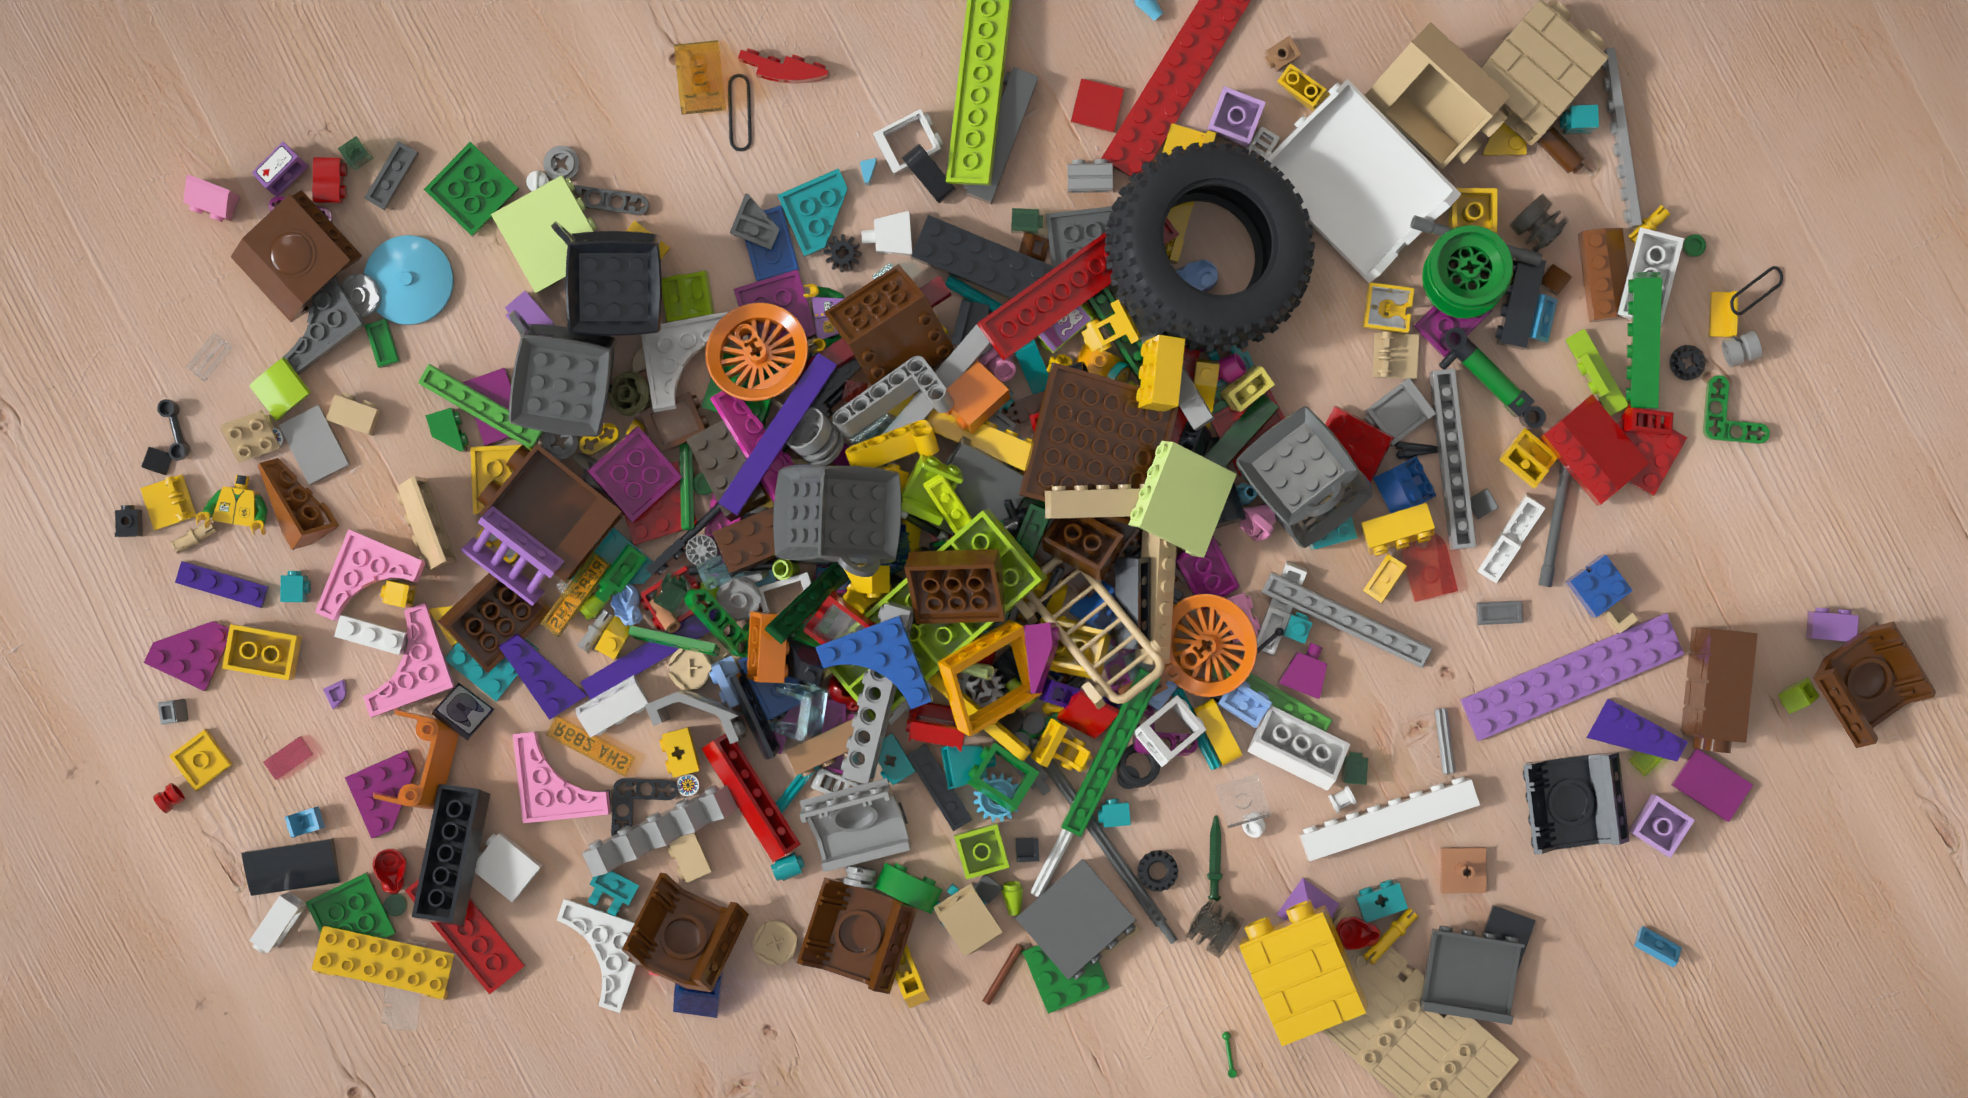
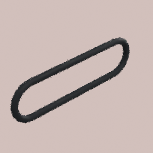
M735 74L728 81L729 141L732 148L736 151H745L750 147L752 141L750 83L743 74ZM737 77L743 78L747 84L748 144L744 148H738L733 144L731 82Z
M1777 266L1770 267L1734 294L1730 301L1732 312L1736 315L1744 314L1780 287L1783 282V272ZM1777 270L1780 274L1779 283L1744 310L1737 312L1734 308V299L1770 271Z

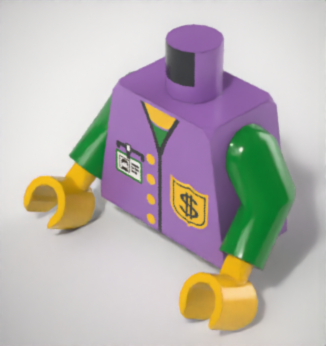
M806 284L804 287L810 288V294H803L805 298L814 297L812 298L817 338L810 341V344H817L818 349L812 351L816 354L842 338L829 322L824 312L845 299V296L828 287Z

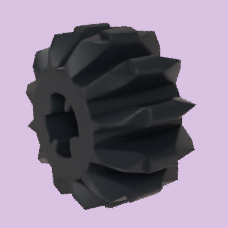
M845 234L841 235V241H838V238L833 236L835 244L826 243L832 250H824V255L831 256L825 260L826 263L829 264L835 261L831 268L835 270L840 265L841 273H844L845 265L852 271L853 267L850 263L853 262L856 265L860 263L854 258V256H862V252L854 251L860 247V244L852 245L854 242V237L852 236L847 242ZM841 248H845L846 252L849 251V255H845L844 259H841L840 255L837 256V252H841Z

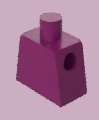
M1310 643L1306 655L1296 652L1278 683L1320 699L1327 663L1318 660L1323 648Z

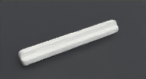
M1062 829L1031 889V894L1040 897L1044 893L1074 835L1073 833Z

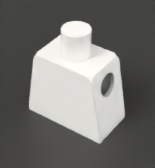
M909 211L874 219V230H861L862 244L876 243L877 253L903 256L912 255Z

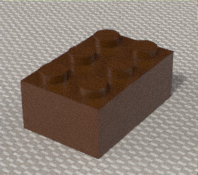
M774 507L712 532L731 577L777 558L774 548Z
M1091 517L1056 518L1042 538L1043 551L1101 582L1114 563L1115 558L1118 557L1124 548V535Z

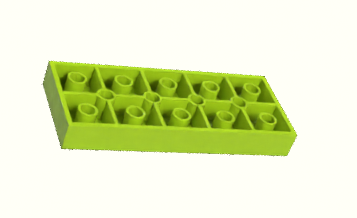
M989 508L982 510L937 550L999 549L1003 568L1005 614L1047 579V576ZM907 578L864 616L876 624L880 623L881 619L878 618L880 608L890 601L913 608ZM914 616L909 638L926 682H929L940 672L938 661L979 638L996 622L916 624ZM856 622L840 637L859 631L864 626ZM850 664L828 667L857 702L859 694L863 693L865 684H862L864 673L869 668ZM874 687L873 694L877 698L881 697V691L879 688ZM896 688L890 715L907 701L898 688ZM868 709V716L875 720L876 714L874 710Z

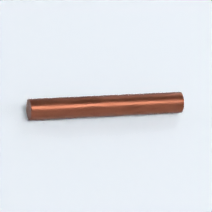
M1016 943L983 998L982 1001L988 1005L992 1003L1024 949L1020 944Z

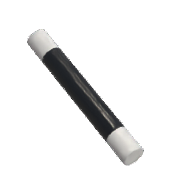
M901 510V518L938 539L944 538L945 541L948 539L947 533L923 519Z

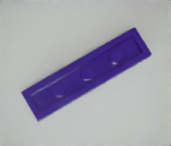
M181 561L175 580L177 584L259 608H263L269 586Z

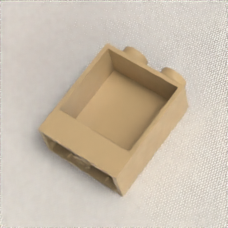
M1539 0L1481 67L1488 74V77H1492L1510 96L1499 108L1508 117L1504 123L1531 146L1543 136L1609 58L1602 51L1605 47L1603 39L1592 30L1585 29L1581 33L1568 22L1571 18L1569 10L1556 0H1550L1548 4L1544 0Z
M1431 22L1364 95L1398 130L1441 169L1454 157L1463 164L1470 159L1482 145L1474 135L1481 130L1486 136L1490 137L1508 118L1499 108L1510 97L1503 87L1492 77H1488V74L1472 59H1469L1451 40L1449 41L1448 37Z

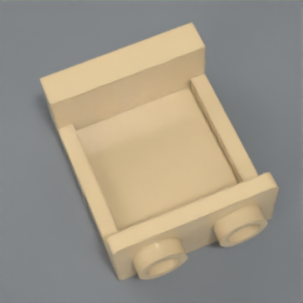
M972 883L934 907L938 918L964 956L977 952L982 945L988 941H994L1002 933L998 922L985 906Z

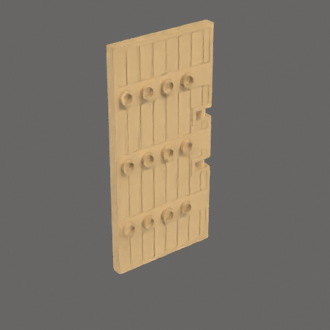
M1344 907L1333 919V924L1336 928L1343 918L1357 916L1347 907ZM1372 946L1356 950L1345 949L1367 1000L1366 1014L1322 1030V1032L1397 1098H1487L1519 1061L1511 1051L1474 1019L1447 1014L1442 1017L1439 1013L1420 1009L1425 976L1416 968L1411 970L1407 967L1409 962L1391 946L1377 960L1375 965L1368 963L1374 955L1367 961L1363 957ZM1400 973L1406 977L1403 981L1397 977Z

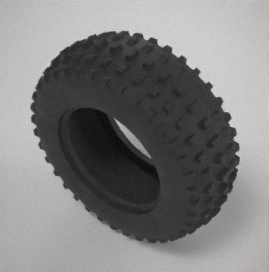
M1199 142L1192 143L1185 150L1182 146H1176L1171 150L1170 155L1166 152L1156 155L1157 162L1146 161L1141 166L1143 172L1133 173L1128 178L1131 183L1120 189L1118 193L1121 197H1118L1112 205L1111 209L1114 212L1110 213L1106 224L1109 228L1106 229L1105 234L1107 236L1105 238V253H1110L1106 257L1107 270H1112L1113 272L1110 274L1112 287H1118L1119 291L1116 292L1120 302L1125 301L1127 303L1125 308L1131 317L1136 315L1138 317L1136 321L1141 324L1140 326L1143 329L1149 327V332L1155 334V336L1164 335L1184 338V347L1187 345L1188 351H1200L1203 348L1204 353H1211L1220 348L1221 352H1229L1233 345L1244 349L1248 346L1249 340L1258 343L1265 339L1263 333L1271 332L1273 334L1279 329L1277 324H1281L1283 321L1286 322L1291 317L1288 312H1293L1301 303L1299 299H1302L1308 285L1306 283L1310 282V274L1312 273V266H1314L1315 260L1311 259L1315 249V242H1310L1313 235V226L1307 223L1308 219H1310L1307 208H1302L1301 204L1304 201L1299 192L1294 193L1293 189L1295 186L1288 178L1286 180L1282 178L1284 173L1281 170L1279 171L1276 166L1271 168L1270 165L1272 163L1268 160L1264 162V157L1259 156L1256 158L1257 154L1251 152L1249 155L1248 149L1243 148L1242 150L1241 147L1237 146L1233 149V144L1219 143L1218 147H1216V142L1203 143L1201 147ZM1186 202H1209L1223 207L1240 220L1248 231L1255 255L1253 274L1245 290L1228 295L1210 294L1196 289L1179 276L1168 259L1164 245V226L1171 208Z

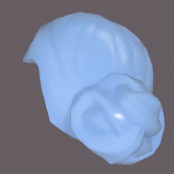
M1207 260L1190 262L1185 267L1176 269V272L1184 281L1203 292L1212 290L1218 282L1217 268Z
M628 583L621 593L618 592L615 596H612L611 606L615 610V616L620 617L625 626H632L641 622L643 615L638 608L640 595L636 587Z

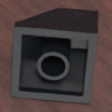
M789 638V654L786 655L785 664L788 665L787 676L821 689L827 668H823L816 648Z

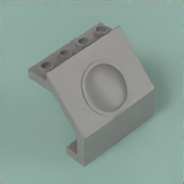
M684 689L645 705L653 726L671 719L666 706L681 702L718 716L730 744L746 737L744 734L747 731L743 719L739 720L737 717L743 714L742 711L733 707L730 708L712 698Z
M887 778L800 800L802 808L800 818L802 823L808 821L817 840L822 857L821 865L823 872L909 851L911 848V841L903 813Z

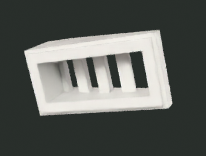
M1261 126L1247 148L1249 155L1250 152L1256 153L1257 156L1265 154L1264 151L1254 146L1255 144L1272 152L1280 137ZM1262 136L1266 140L1270 141L1271 145L1265 143L1264 141L1259 139V137Z
M819 767L812 781L811 788L827 794L838 791L841 782H845L842 790L849 788V785L854 787L861 784L842 778V776ZM826 774L828 776L825 780L823 787H821L820 784L823 780L824 775ZM835 778L836 781L832 787V790L830 791L828 790V788L831 784L832 779Z

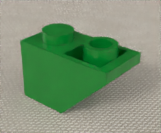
M448 408L425 415L433 438L459 452H467L466 446L469 445L466 433L461 431L460 424H463L459 411L456 412L454 408Z

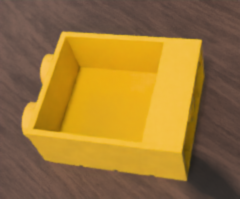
M1311 900L1303 901L1286 909L1289 919L1276 925H1272L1269 917L1249 923L1244 927L1247 936L1243 937L1239 944L1241 953L1262 998L1281 1046L1366 1014L1368 1007L1367 1000L1326 905L1314 909Z

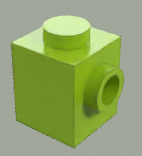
M1809 677L1787 686L1778 694L1781 704L1787 709L1789 714L1811 705L1820 696Z

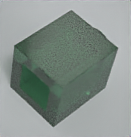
M357 136L338 148L348 165L355 171L374 158L363 141Z
M1012 208L1011 233L1038 234V228L1043 229V215H1039V209Z
M667 573L653 594L654 603L673 613L687 593L686 581L678 575L673 576Z
M1350 751L1349 756H1345L1342 767L1343 783L1367 785L1368 758L1363 757V752Z

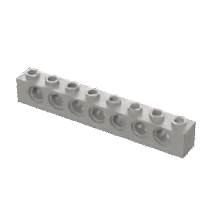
M1455 368L1429 372L1433 410L1436 413L1434 421L1450 550L1476 547Z
M891 601L881 606L878 618L881 619L880 622L901 615L908 636H910L914 619L913 608ZM872 669L866 671L863 676L862 684H865L863 693L859 694L857 700L859 710L858 714L854 715L852 721L854 731L853 735L848 738L846 748L849 749L848 755L843 759L841 770H843L842 778L862 784L874 781L897 688L888 678L881 676ZM874 687H877V688L880 689V691H881V697H880V698H877V697L874 696V694H873V688H874ZM868 709L874 710L876 714L875 720L869 718L867 714ZM863 730L869 732L870 741H866L862 737ZM858 752L864 754V763L860 762L857 759Z

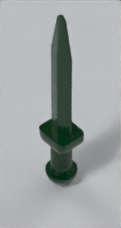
M1216 815L1213 818L1210 831L1209 873H1207V879L1210 880V896H1208V899L1213 903L1221 899V896H1219V881L1223 878V874H1220L1221 830L1219 819Z

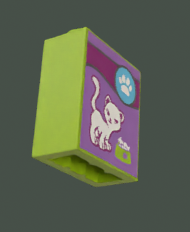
M1086 303L1082 304L1038 336L1041 339L1040 344L1045 350H1050L1054 353L1093 320L1096 315Z

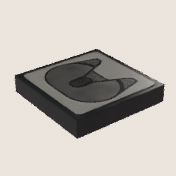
M458 683L433 710L432 715L468 741L493 713L494 708Z

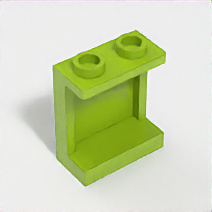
M921 454L901 492V510L940 526L944 519L943 515L924 488L923 483L937 475L946 477L955 490L958 483L962 484L964 478L962 471L957 466L952 464L945 465L934 456L926 457Z

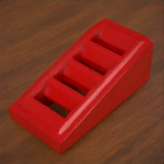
M1628 408L1625 410L1624 431L1672 435L1674 412ZM1643 415H1646L1645 427H1643ZM1653 416H1655L1654 428H1652V417H1653ZM1661 416L1664 417L1663 429H1660Z

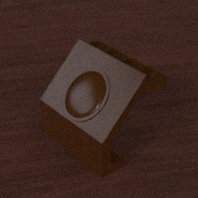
M302 190L292 196L289 194L241 239L231 255L236 264L290 322L304 315L309 309L307 303L337 274L359 261L362 257L359 251Z
M1876 621L1826 656L1813 677L1856 748L1876 744L1878 737L1873 728L1903 706L1912 702L1933 698L1936 694V690L1894 621L1881 625Z
M660 873L622 951L629 957V962L686 989L712 992L749 914L737 902H730L728 908L721 907L684 890L667 873Z
M824 877L797 963L803 966L823 969L868 985V989L872 991L890 994L918 908L866 888L844 884L842 880Z

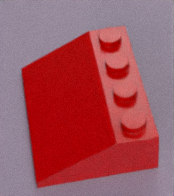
M1593 394L1540 436L1596 506L1602 505L1649 464Z

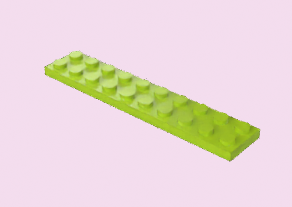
M967 0L946 175L947 183L991 186L1013 0Z

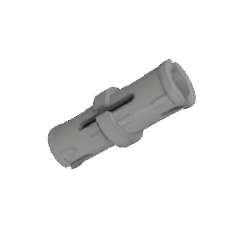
M602 609L594 623L588 626L589 630L577 646L590 653V650L599 637H602L604 630L614 616Z

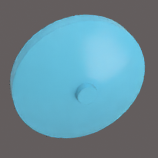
M403 235L385 241L373 251L364 270V274L371 276L381 289V302L376 311L384 318L402 325H416L433 319L446 307L453 292L454 274L446 254L431 241L418 236Z

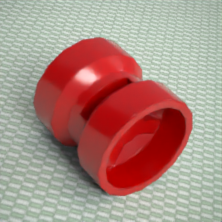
M170 783L163 792L155 794L153 799L156 805L167 814L173 810L175 804L182 803L185 797L174 783Z

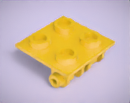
M183 474L175 477L170 476L163 481L140 488L154 531L196 517Z

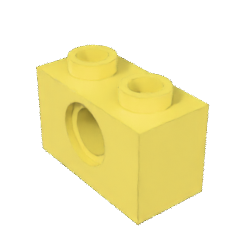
M1253 365L1242 377L1229 384L1219 393L1233 411L1241 412L1275 384L1263 367Z

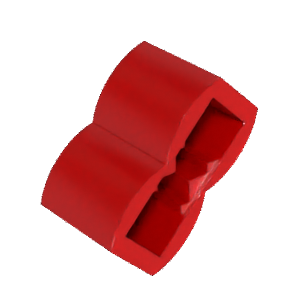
M313 157L312 199L314 203L343 204V199L347 198V186L343 185L344 176H347L348 169L347 163H344L342 158Z

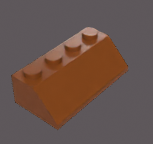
M1602 228L1578 233L1589 322L1624 318L1617 315L1628 275L1623 228Z

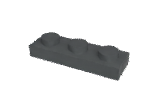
M398 141L364 199L385 211L419 153Z

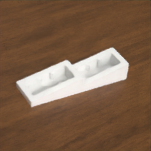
M1525 494L1477 572L1497 583L1521 548L1522 542L1545 510V505L1530 495Z
M1286 561L1281 576L1302 585L1307 569ZM1273 597L1271 598L1260 627L1261 629L1258 632L1257 648L1275 633L1276 628L1281 627L1285 630L1291 615L1292 606ZM1277 636L1261 651L1274 655L1282 636Z

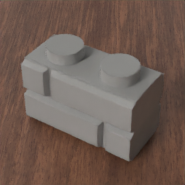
M1106 159L1094 160V164H1085V160H1072V164H1067L1068 193L1113 191V165L1108 163Z

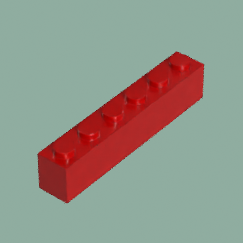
M725 733L701 748L724 786L727 785L734 802L772 862L801 845L737 742L730 744Z

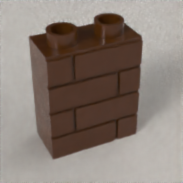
M536 443L532 450L523 444L514 452L506 466L513 470V473L504 484L501 485L494 479L478 497L477 500L485 506L479 514L483 516L494 506L563 559L565 562L555 575L568 584L624 514L539 444Z
M1713 628L1691 629L1689 648L1691 654L1688 657L1686 676L1689 679L1686 681L1684 704H1686V707H1683L1681 731H1683L1684 735L1694 736L1693 748L1703 749L1704 751L1731 753L1732 741L1746 743L1758 633Z

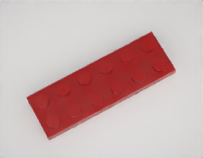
M419 879L405 890L413 902H415ZM469 898L464 927L430 922L489 995L525 966L523 961L471 898Z

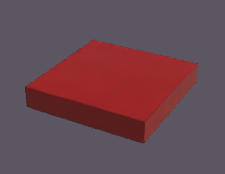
M1081 78L1070 123L1114 133L1124 89Z

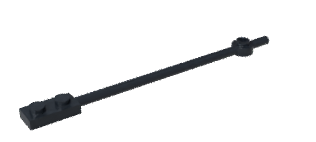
M843 385L817 409L829 418L833 414L831 409L850 391ZM787 443L782 449L783 452H786L790 448L787 445ZM717 503L695 524L694 529L688 530L681 538H678L646 569L653 576L657 573L659 576L662 575L669 568L668 563L673 558L677 560L686 552L684 548L687 546L688 541L722 512L719 504Z

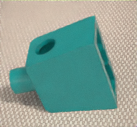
M963 745L962 752L956 746L941 748L948 790L967 784L970 779L968 776L970 769L974 764L978 766L982 759L979 757L983 750L982 746ZM993 755L986 768L996 766L995 755ZM986 768L979 777L980 779L987 777Z

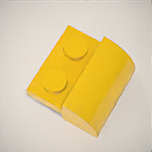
M1526 428L1521 430L1499 458V461L1533 489L1539 485L1549 472L1550 467L1557 460V457L1549 447Z

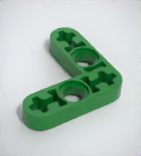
M1721 375L1711 377L1706 387L1703 422L1705 437L1716 441L1750 444L1766 442L1770 436V430L1766 425L1726 420L1729 382L1727 378ZM1717 379L1720 384H1723V388L1718 390V396L1723 395V399L1719 397L1711 398V394L1716 395L1717 389L1713 387V383L1717 382ZM1714 401L1719 402L1722 406L1719 414H1714L1710 410V406ZM1709 417H1721V421H1716V428H1719V432L1715 433V436H1713V432L1709 431V427L1714 425V420H1709ZM1735 425L1742 429V435L1739 438H1734L1731 435V428ZM1760 428V432H1764V436L1760 437L1759 440H1757L1756 435H1748V440L1746 439L1748 431H1757Z

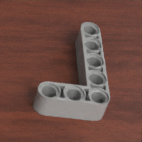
M915 356L837 410L832 417V421L844 437H852L919 389L939 413L950 411L954 405V400L925 359L921 356Z

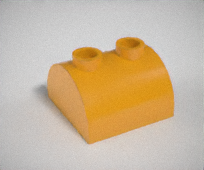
M1084 343L1075 363L1084 361L1089 373L1107 377L1109 371L1118 362H1124L1119 357L1106 351L1100 353L1097 349L1091 352L1090 348Z

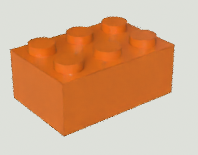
M750 611L747 679L756 682L784 683V678H787L788 665L785 664L786 655L789 654V642L786 640L780 644L764 630L779 614L778 612Z

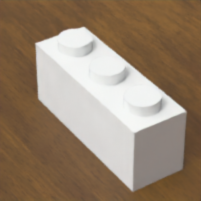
M340 615L334 637L397 655L404 654L408 641L407 632L348 615Z
M633 675L575 708L576 715L591 738L594 735L599 736L603 734L613 724H621L627 719V716L642 712L646 708L645 705L648 704V698Z

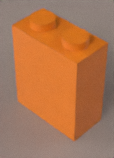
M977 361L947 388L954 400V405L945 414L947 416L951 414L956 419V424L962 430L967 429L972 434L1011 399L1009 389Z

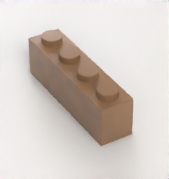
M853 719L787 749L785 752L796 775L802 773L803 777L815 772L814 767L820 764L826 767L836 762L834 758L841 754L844 758L847 757L849 749L846 748L848 738L853 735ZM863 730L862 737L866 741H870L869 732Z

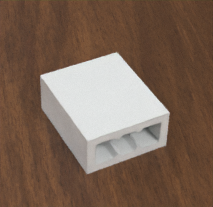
M503 832L498 833V835L492 834L485 843L488 847L483 853L481 851L478 853L475 873L513 902L543 865Z

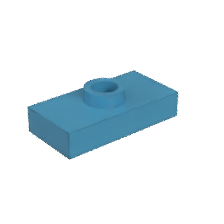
M1545 294L1538 295L1529 338L1540 342H1549L1558 299Z
M1644 926L1638 930L1634 944L1638 949L1673 968L1678 963L1682 949L1681 946Z

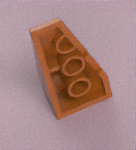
M276 458L258 464L281 532L292 550L313 544L339 526L328 506L324 502L320 504L312 496L313 492L309 488L305 489L297 481V476L280 459Z

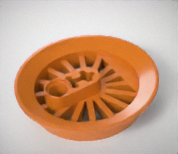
M769 303L743 305L722 317L711 331L706 345V364L713 381L730 396L746 401L771 399L789 389L802 374L808 356L807 337L799 321L782 307ZM757 323H765L761 339L758 335ZM771 324L776 325V329L768 338ZM783 330L789 333L786 336L779 339L778 341H776V339L780 336ZM745 335H752L749 340H742ZM794 340L795 346L781 348L785 344ZM729 341H732L743 350L726 346ZM724 353L739 356L723 360ZM795 353L794 359L779 357ZM775 363L784 364V365H789V366H787L786 368L783 369L782 367H780L779 365H777V364H775ZM737 365L725 373L724 367ZM768 366L776 370L778 373L773 374ZM764 369L766 370V372H767L768 375L770 376V377H769L768 379H766V380H765V376H764ZM759 371L760 384L755 386V382ZM742 372V374L739 376L735 383H733L730 380L732 377ZM751 374L748 387H741L745 380Z
M1213 594L1193 595L1174 605L1170 647V663H1173L1174 668L1168 672L1171 676L1176 673L1179 674L1180 678L1174 681V683L1191 694L1203 697L1224 695L1239 687L1250 675L1257 657V637L1246 613L1232 601ZM1203 607H1210L1209 625ZM1194 609L1197 610L1201 626L1190 613ZM1217 612L1220 615V619L1215 628ZM1186 618L1197 632L1181 624L1183 619ZM1224 623H1226L1228 626L1221 631ZM1178 629L1195 639L1177 637ZM1230 630L1233 631L1234 635L1222 638ZM1238 638L1243 645L1223 642ZM1209 641L1212 642L1210 648L1207 646ZM1176 643L1192 645L1188 649L1178 651ZM1228 649L1244 650V658ZM1190 653L1196 655L1197 663H1193L1190 660ZM1226 656L1241 664L1237 670ZM1206 661L1205 679L1198 677ZM1220 661L1231 673V676L1226 679ZM1213 664L1219 680H1212Z

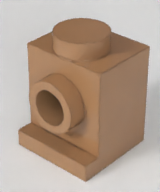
M1289 35L1284 40L1267 49L1264 59L1269 68H1274L1277 72L1299 59L1301 53ZM1283 50L1286 56L1283 58L1279 57L1278 51Z

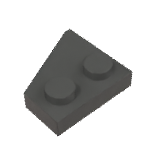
M745 193L730 234L772 251L780 229L752 197Z

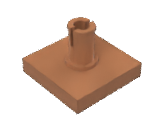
M1440 848V892L1487 893L1486 848Z

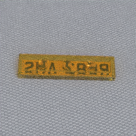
M593 551L540 624L555 636L560 637L598 586L611 564Z
M556 715L546 736L626 777L636 756L596 735L590 738L585 729Z

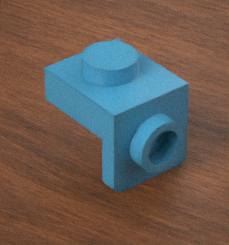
M319 806L285 816L291 838L325 828Z

